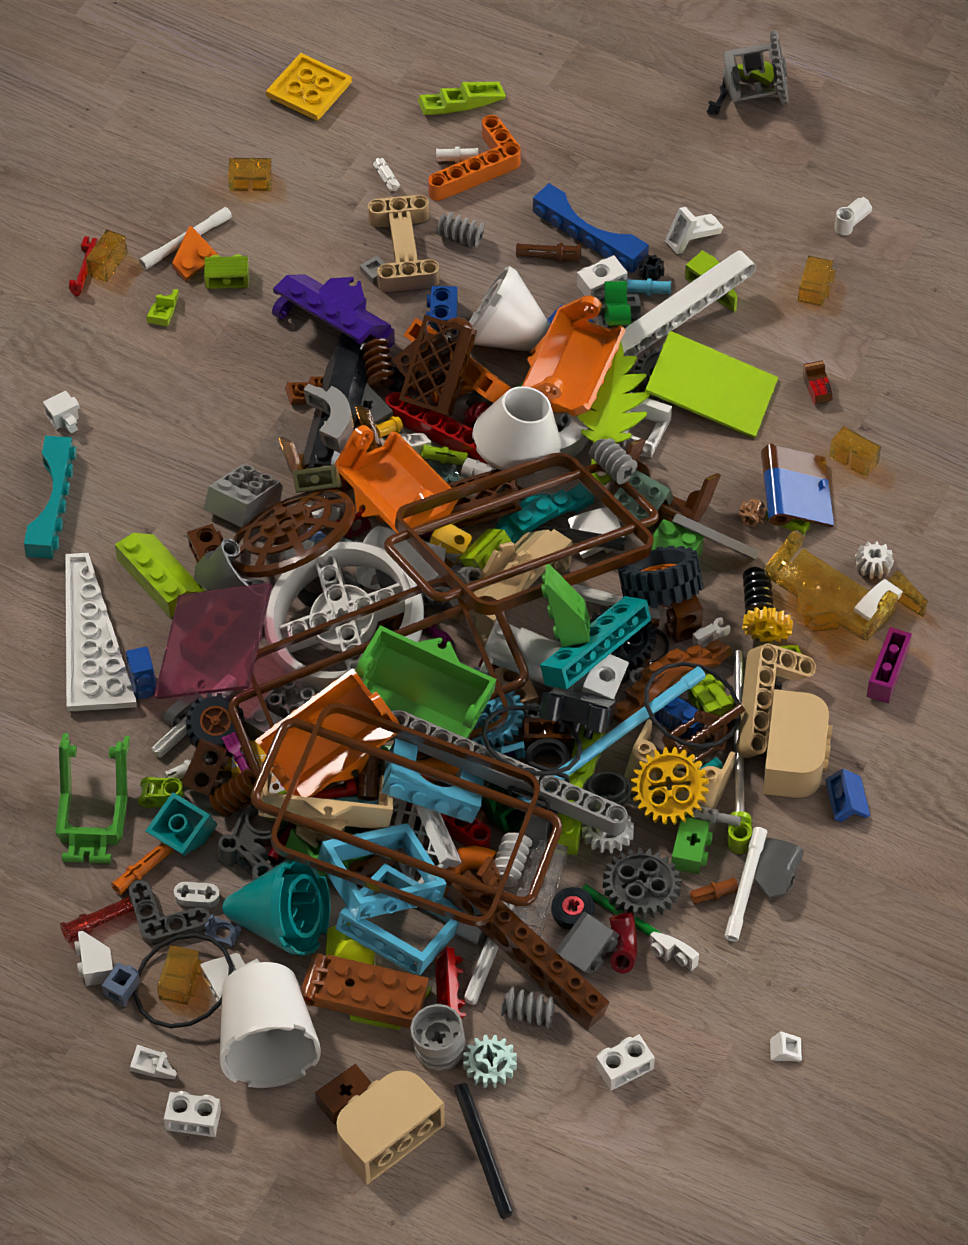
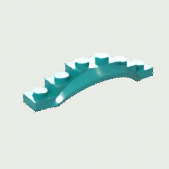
M581 483L567 492L561 489L556 493L533 495L520 502L522 506L521 511L504 515L494 529L505 530L512 543L515 544L525 533L533 531L550 519L567 512L574 511L577 514L594 503V496Z

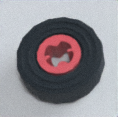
M569 887L562 889L552 900L551 913L553 919L559 926L565 929H572L584 911L594 916L595 905L593 899L587 891L581 888ZM574 905V908L577 906V911L572 912V909L569 911V906Z

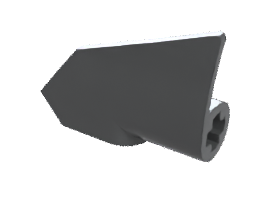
M765 839L757 864L756 882L769 899L783 896L785 892H789L792 888L796 876L795 871L804 855V851L798 845L779 839Z

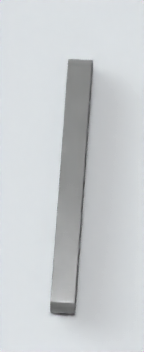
M392 711L400 725L496 759L481 744L405 711ZM398 734L391 738L393 740L397 738L417 745L418 751L507 789L508 786H515L533 793L532 787L523 780ZM495 751L501 758L517 767L541 771ZM535 776L540 786L539 795L549 799L550 809L610 835H620L625 831L628 814L623 806L557 777ZM514 792V793H516V794H518V795H521V796H523V797H525V798H528V799L532 800L531 797H528V796H525V795H523V794ZM537 800V803L545 806V802ZM590 809H595L597 812H592Z

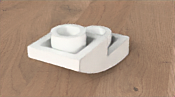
M884 579L862 598L853 611L865 620L873 623L885 614L888 606L900 599L903 591Z
M653 932L650 934L649 947L655 956H661L666 962L674 956L679 965L687 967L690 971L698 966L699 953L676 938L662 933Z

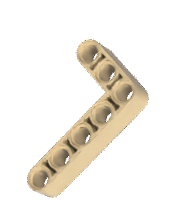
M764 644L750 649L747 654L742 706L746 711L740 714L741 721L737 738V751L740 756L750 758L760 755L767 750L775 677L780 676L792 681H798L812 676L816 671V664L811 657L772 644Z

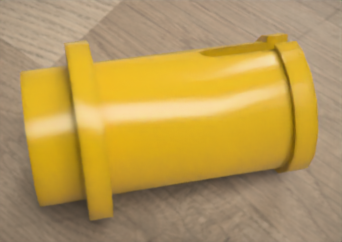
M392 416L388 421L374 425L373 431L375 436L380 439L390 434V432L399 433L400 429L403 428V424L399 417Z

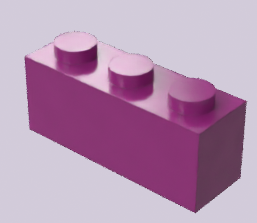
M892 627L889 628L871 674L866 697L889 704L910 649L912 633Z

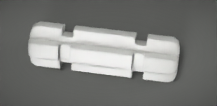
M376 158L373 166L386 184V187L390 192L398 191L397 189L400 187V184L383 158Z

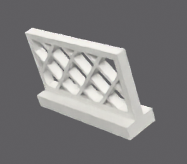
M397 799L393 802V812H397L394 826L401 825L403 815L408 814L410 815L408 824L413 830L416 816L420 817L422 821L420 830H413V832L418 834L417 838L422 845L424 837H429L428 851H425L431 860L433 855L437 856L440 862L438 867L447 869L449 866L455 868L462 863L439 812L416 804L412 805L411 812L405 811L407 801ZM404 848L394 849L397 852L407 855ZM399 863L403 874L414 880L416 869ZM421 877L418 883L424 884L425 881Z

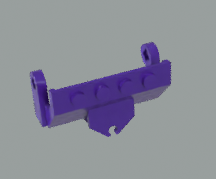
M306 274L286 275L273 288V293L279 294L281 297L275 302L272 308V315L281 320L289 314L292 305L296 304L353 338L358 344H361L370 334L374 336L373 340L387 339L389 344L385 347H389V349L395 344V331L391 328V325L366 310L367 299L364 297L361 282L357 281L355 286L349 285L354 282V277L330 278L323 285Z

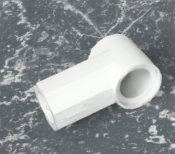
M865 197L857 198L849 206L839 208L836 212L835 232L840 235L851 234L853 226L872 212L869 200Z

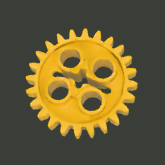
M664 747L663 754L654 750L655 757L653 758L647 754V763L639 761L642 769H634V773L638 778L631 779V782L637 785L631 788V792L638 794L633 800L635 803L641 802L638 809L640 811L646 809L644 815L647 818L654 814L653 821L655 823L662 818L664 825L667 824L668 819H671L674 825L677 823V818H681L683 822H686L685 815L687 814L694 818L692 810L701 811L702 809L698 803H706V798L702 794L709 793L708 788L703 787V785L709 783V780L702 778L707 772L705 769L699 770L702 766L701 761L694 763L696 758L694 754L687 758V751L684 749L678 754L676 747L673 748L672 753H669L666 747ZM684 768L687 770L686 774L681 778L676 777V770ZM660 771L663 773L660 780H651V775L654 772ZM668 782H673L672 790L666 788ZM687 782H691V785H688V786H686V785H680V784H685V783H687ZM652 786H654V787H659V788H655V789H653V790H649V787H652ZM687 791L689 792L688 799L684 801L677 799L680 792ZM659 794L666 796L661 804L653 802L655 796Z

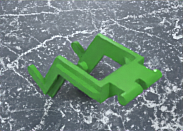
M63 733L59 745L60 800L55 829L56 836L60 839V842L69 843L68 852H63L62 862L84 863L85 856H89V863L111 864V854H107L108 845H118V841L123 838L128 799L127 755L130 748V736H125L123 742H117L116 747H109V759H115L116 803L113 824L107 828L73 827L68 822L72 798L71 757L77 756V745H70L69 734Z

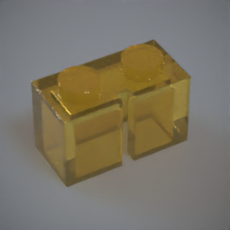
M229 158V191H248L249 180H253L252 191H271V158Z
M106 229L86 258L89 276L105 282L109 281L116 270V265L119 266L128 253L126 236Z
M808 255L799 286V302L823 306L825 298L829 299L832 286H829V283H834L836 270H833V260Z
M843 426L831 440L829 457L847 466L851 451L850 468L868 477L879 463L881 446Z
M170 945L157 986L160 1000L188 1005L190 996L194 997L196 993V976L201 975L200 964L203 961L200 960L198 950Z

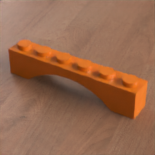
M415 318L405 332L404 336L411 342L418 338L422 321ZM427 326L426 330L428 333H438L431 326ZM469 357L463 380L483 397L495 403L508 390L512 389L472 357Z

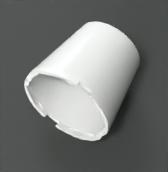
M272 962L253 963L232 972L222 986L220 1066L224 1075L235 1083L239 1080L246 1082L248 1087L253 1088L282 1086L305 1076V1071L311 1066H316L321 1056V1048L295 974L288 967Z

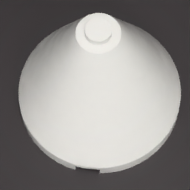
M510 266L506 267L496 278L481 300L482 303L477 312H474L469 321L473 329L477 330L473 345L530 352L546 335L550 327V323L517 270Z

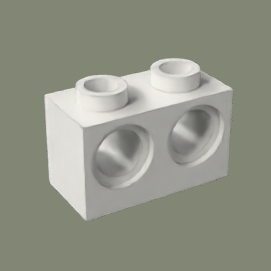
M639 1034L633 1038H625L619 1045L611 1049L606 1048L596 1056V1069L610 1091L653 1070L655 1057ZM636 1053V1054H639L640 1056H639V1057H631L630 1054ZM610 1064H615V1065H617L618 1067H617V1068H610V1067H608V1065H610Z
M185 1091L170 1092L164 1115L165 1130L215 1137L221 1113L220 1099L211 1095H191ZM180 1108L186 1109L182 1113L175 1112L177 1109ZM203 1112H210V1113H211V1114L208 1115V1116H201V1115H200V1114L203 1113Z

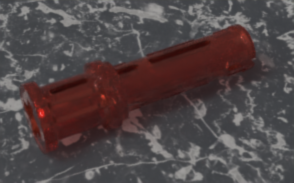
M126 897L91 914L86 915L82 913L77 919L67 923L61 922L60 928L65 940L70 943L73 938L78 937L79 931L91 934L93 928L133 912L134 907L130 898Z

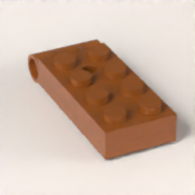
M315 953L311 956L301 987V993L307 1006L320 1007L410 1029L412 1019L423 1007L428 990V978L333 955H328L327 957L323 954Z

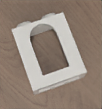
M647 398L643 403L626 413L647 412L645 419L657 422L648 440H646L640 455L651 458L671 421L672 406ZM632 436L630 439L618 444L621 449L627 450L629 443L641 438Z

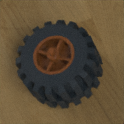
M208 693L204 699L202 696L197 698L198 702H193L190 706L191 710L187 712V736L192 746L195 745L197 747L201 738L226 748L222 737L233 732L236 733L228 712L231 696L226 695V697H222V693L212 696V693ZM238 705L237 710L245 728L244 712ZM209 751V752H208L209 754H210V753H214L215 757L218 756V755H217L215 752H213V751Z

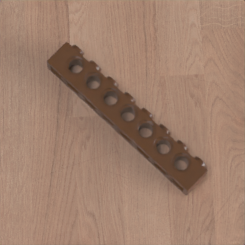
M469 870L462 875L481 882ZM455 883L451 884L447 899L462 913L475 917L487 914L494 901V898ZM499 900L492 919L485 925L478 926V928L583 1027L589 1030L605 1015L610 1002L509 907Z

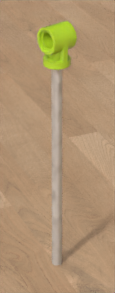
M735 650L734 692L742 704L743 651ZM738 725L734 733L735 812L729 815L741 817L740 826L728 824L727 845L731 852L744 854L749 851L748 846L752 836V816L744 812V757L740 756L737 751Z

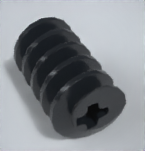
M754 566L743 572L745 614H747L748 610L754 612L756 607L760 610H763V607H767V609L774 608L772 605L773 591L771 590L772 576L761 567Z

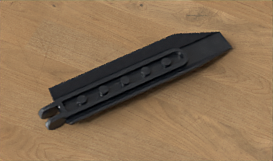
M342 332L326 367L321 388L327 392L333 386L345 395L350 405L354 431L368 379L363 360L364 354L362 353V347L367 343V339L358 344L356 340ZM317 408L315 409L300 470L307 467L309 469L334 465L340 455L339 452L322 445L319 430L329 419L330 415Z

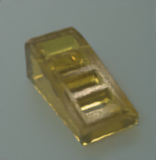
M897 570L888 579L890 583L903 591L897 602L923 617L926 614L928 600Z

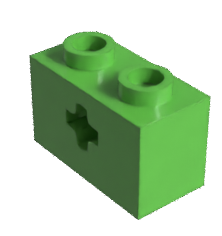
M685 817L686 822L680 821L671 863H675V870L700 874L701 865L706 866L708 852L705 851L706 845L711 846L713 832L709 831V821Z

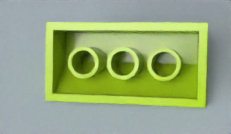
M132 533L115 544L117 561L169 618H172L207 595L204 588L194 581L192 575L154 534Z

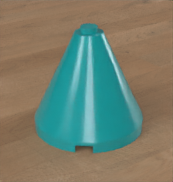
M287 859L227 896L223 902L222 910L229 920L292 955H310L321 946L320 943H317L320 934H326L328 930L331 912L329 887L326 877L319 876L315 868Z

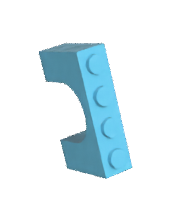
M395 738L389 752L416 761L418 746ZM386 761L382 787L383 794L469 823L474 821L481 807L482 796L456 786L441 787L425 780L419 773ZM459 769L455 775L483 786L484 779Z

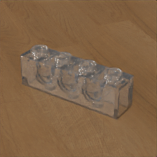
M540 839L537 848L533 847L530 855L532 864L530 868L526 867L523 876L525 884L523 888L519 887L517 896L525 897L529 893L548 841ZM557 844L548 867L549 869L542 883V889H540L536 900L529 906L512 908V911L540 937L542 936L552 900L555 897L567 861L568 846ZM533 907V908H535V909H534V910H528V909H526V908Z

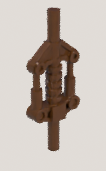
M741 703L721 717L698 710L694 713V718L684 725L681 724L671 731L670 734L679 737L687 731L686 729L699 722L707 727L701 728L702 731H697L696 735L690 736L691 739L687 738L686 742L704 743L706 742L705 739H710L712 734L714 742L719 741L727 735L726 724L746 710ZM665 735L662 736L664 747L667 748L669 753H672L674 747L677 748L678 754L684 749L687 751V754L690 753L691 749L692 751L695 749V747L683 745L678 747L674 740ZM726 741L721 745L711 747L704 753L698 754L694 763L697 761L702 763L707 760L706 757L716 750H724Z

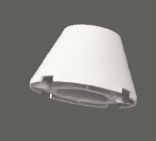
M520 386L508 390L478 417L472 432V439L475 441L476 450L479 455L490 465L502 471L552 453H560L561 439L551 404L542 392L531 387Z

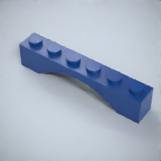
M548 183L533 197V212L538 217L544 218L554 227L560 228L568 233L570 237L581 241L588 248H592L600 253L604 258L607 259L614 255L624 269L630 273L635 272L639 268V261H642L648 255L649 244L633 234L607 232L585 222L571 208L566 193L552 184Z

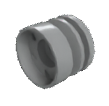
M435 1004L426 1006L418 1011L412 1019L410 1029L415 1054L419 1062L428 1069L437 1071L451 1069L459 1064L463 1059L467 1046L462 1020L456 1010L447 1005Z

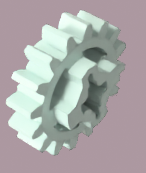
M484 1035L483 1041H480L478 1038L474 1039L475 1046L467 1045V1052L463 1054V1069L467 1070V1078L474 1076L475 1085L481 1081L483 1082V1088H486L488 1083H492L493 1088H496L497 1082L500 1081L505 1085L506 1077L513 1078L512 1070L517 1069V1062H515L517 1061V1053H513L512 1044L506 1046L505 1038L497 1041V1035H494L492 1040H489L488 1036ZM488 1056H489V1058H490V1060H491V1062H492V1064H493V1067L491 1066V1064H490V1062H489V1060H488Z

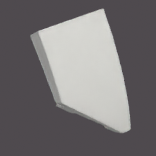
M137 1045L129 1071L175 1080L177 1073L170 1066L165 1052Z

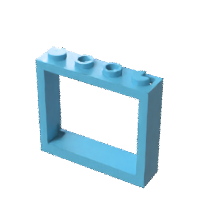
M408 823L354 835L392 850L404 848L408 856L434 865ZM332 839L322 841L318 859L346 869L342 861L374 853ZM418 870L425 883L400 889L427 900L439 902L442 901L447 884L442 878ZM327 873L355 921L417 907L383 893L363 897L355 883Z
M385 863L371 878L398 889L420 884ZM362 887L360 890L363 897L371 896L375 892L366 887ZM444 897L442 901L435 902L460 911L451 901ZM347 906L339 913L335 929L409 973L420 976L455 936L459 922L428 911L447 922V924L422 952L367 919L355 921Z

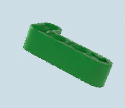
M604 281L606 324L608 326L631 325V309L627 303L626 281Z

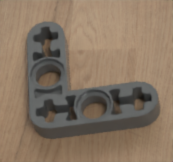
M136 880L130 884V899L142 939L145 943L156 945L176 935L205 931L204 926L206 922H209L208 919L210 917L207 909L196 907L160 917L149 883L145 880ZM138 889H142L145 900L140 901ZM144 908H151L153 910L150 916L144 917L140 915V911ZM201 916L203 922L198 923L196 917ZM186 919H189L190 926L188 927ZM176 921L183 924L179 930L169 928L170 924ZM164 925H165L166 933H163L162 926H164ZM154 929L156 935L151 936L149 930Z

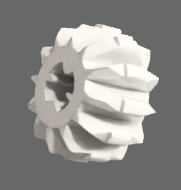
M868 541L865 546L860 545L857 554H855L856 570L861 571L862 577L869 575L870 579L874 576L881 579L883 574L888 575L893 566L892 550H887L886 544L880 546L878 541L875 544H871Z

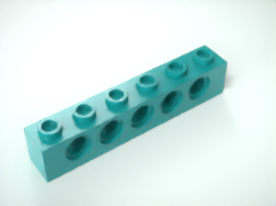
M624 596L590 624V642L561 647L542 662L540 668L544 684L568 689L651 621L647 600Z

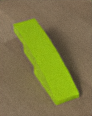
M462 82L460 88H441L439 94L419 95L417 101L423 115H435L482 107L503 100L506 95L500 82Z

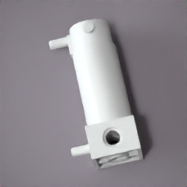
M496 620L484 647L491 665L495 664L520 674L499 623ZM510 625L527 664L529 678L545 685L540 664L559 650L562 645L523 627L519 629ZM609 654L568 689L614 700L629 662ZM483 661L479 671L488 675L487 668Z

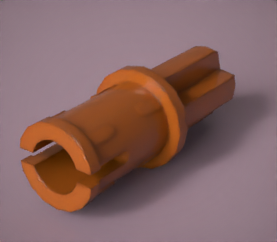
M734 877L718 883L712 881L708 886L691 890L690 899L693 904L711 899L717 901L719 897L737 893V881Z

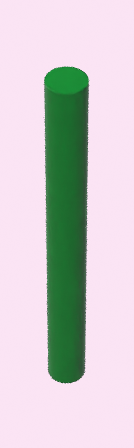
M587 884L583 886L582 889L587 891L592 899L615 915L624 913L623 908L616 911V903L609 904V898ZM638 917L634 919L635 928L649 937L653 932L661 933Z

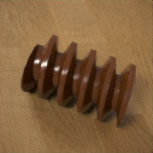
M387 339L371 340L362 347L368 385L372 388H386L395 383L391 379L395 373L391 371L393 364L389 363L392 359L388 355L390 349L385 347L389 344Z
M244 769L242 774H237L228 783H224L220 788H217L215 794H209L210 804L214 811L222 817H229L233 812H237L247 803H250L251 791L257 776L251 770Z

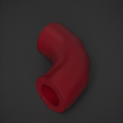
M632 913L618 914L609 918L611 929L619 934L617 938L618 943L613 949L610 964L620 974L630 972L637 959V934Z

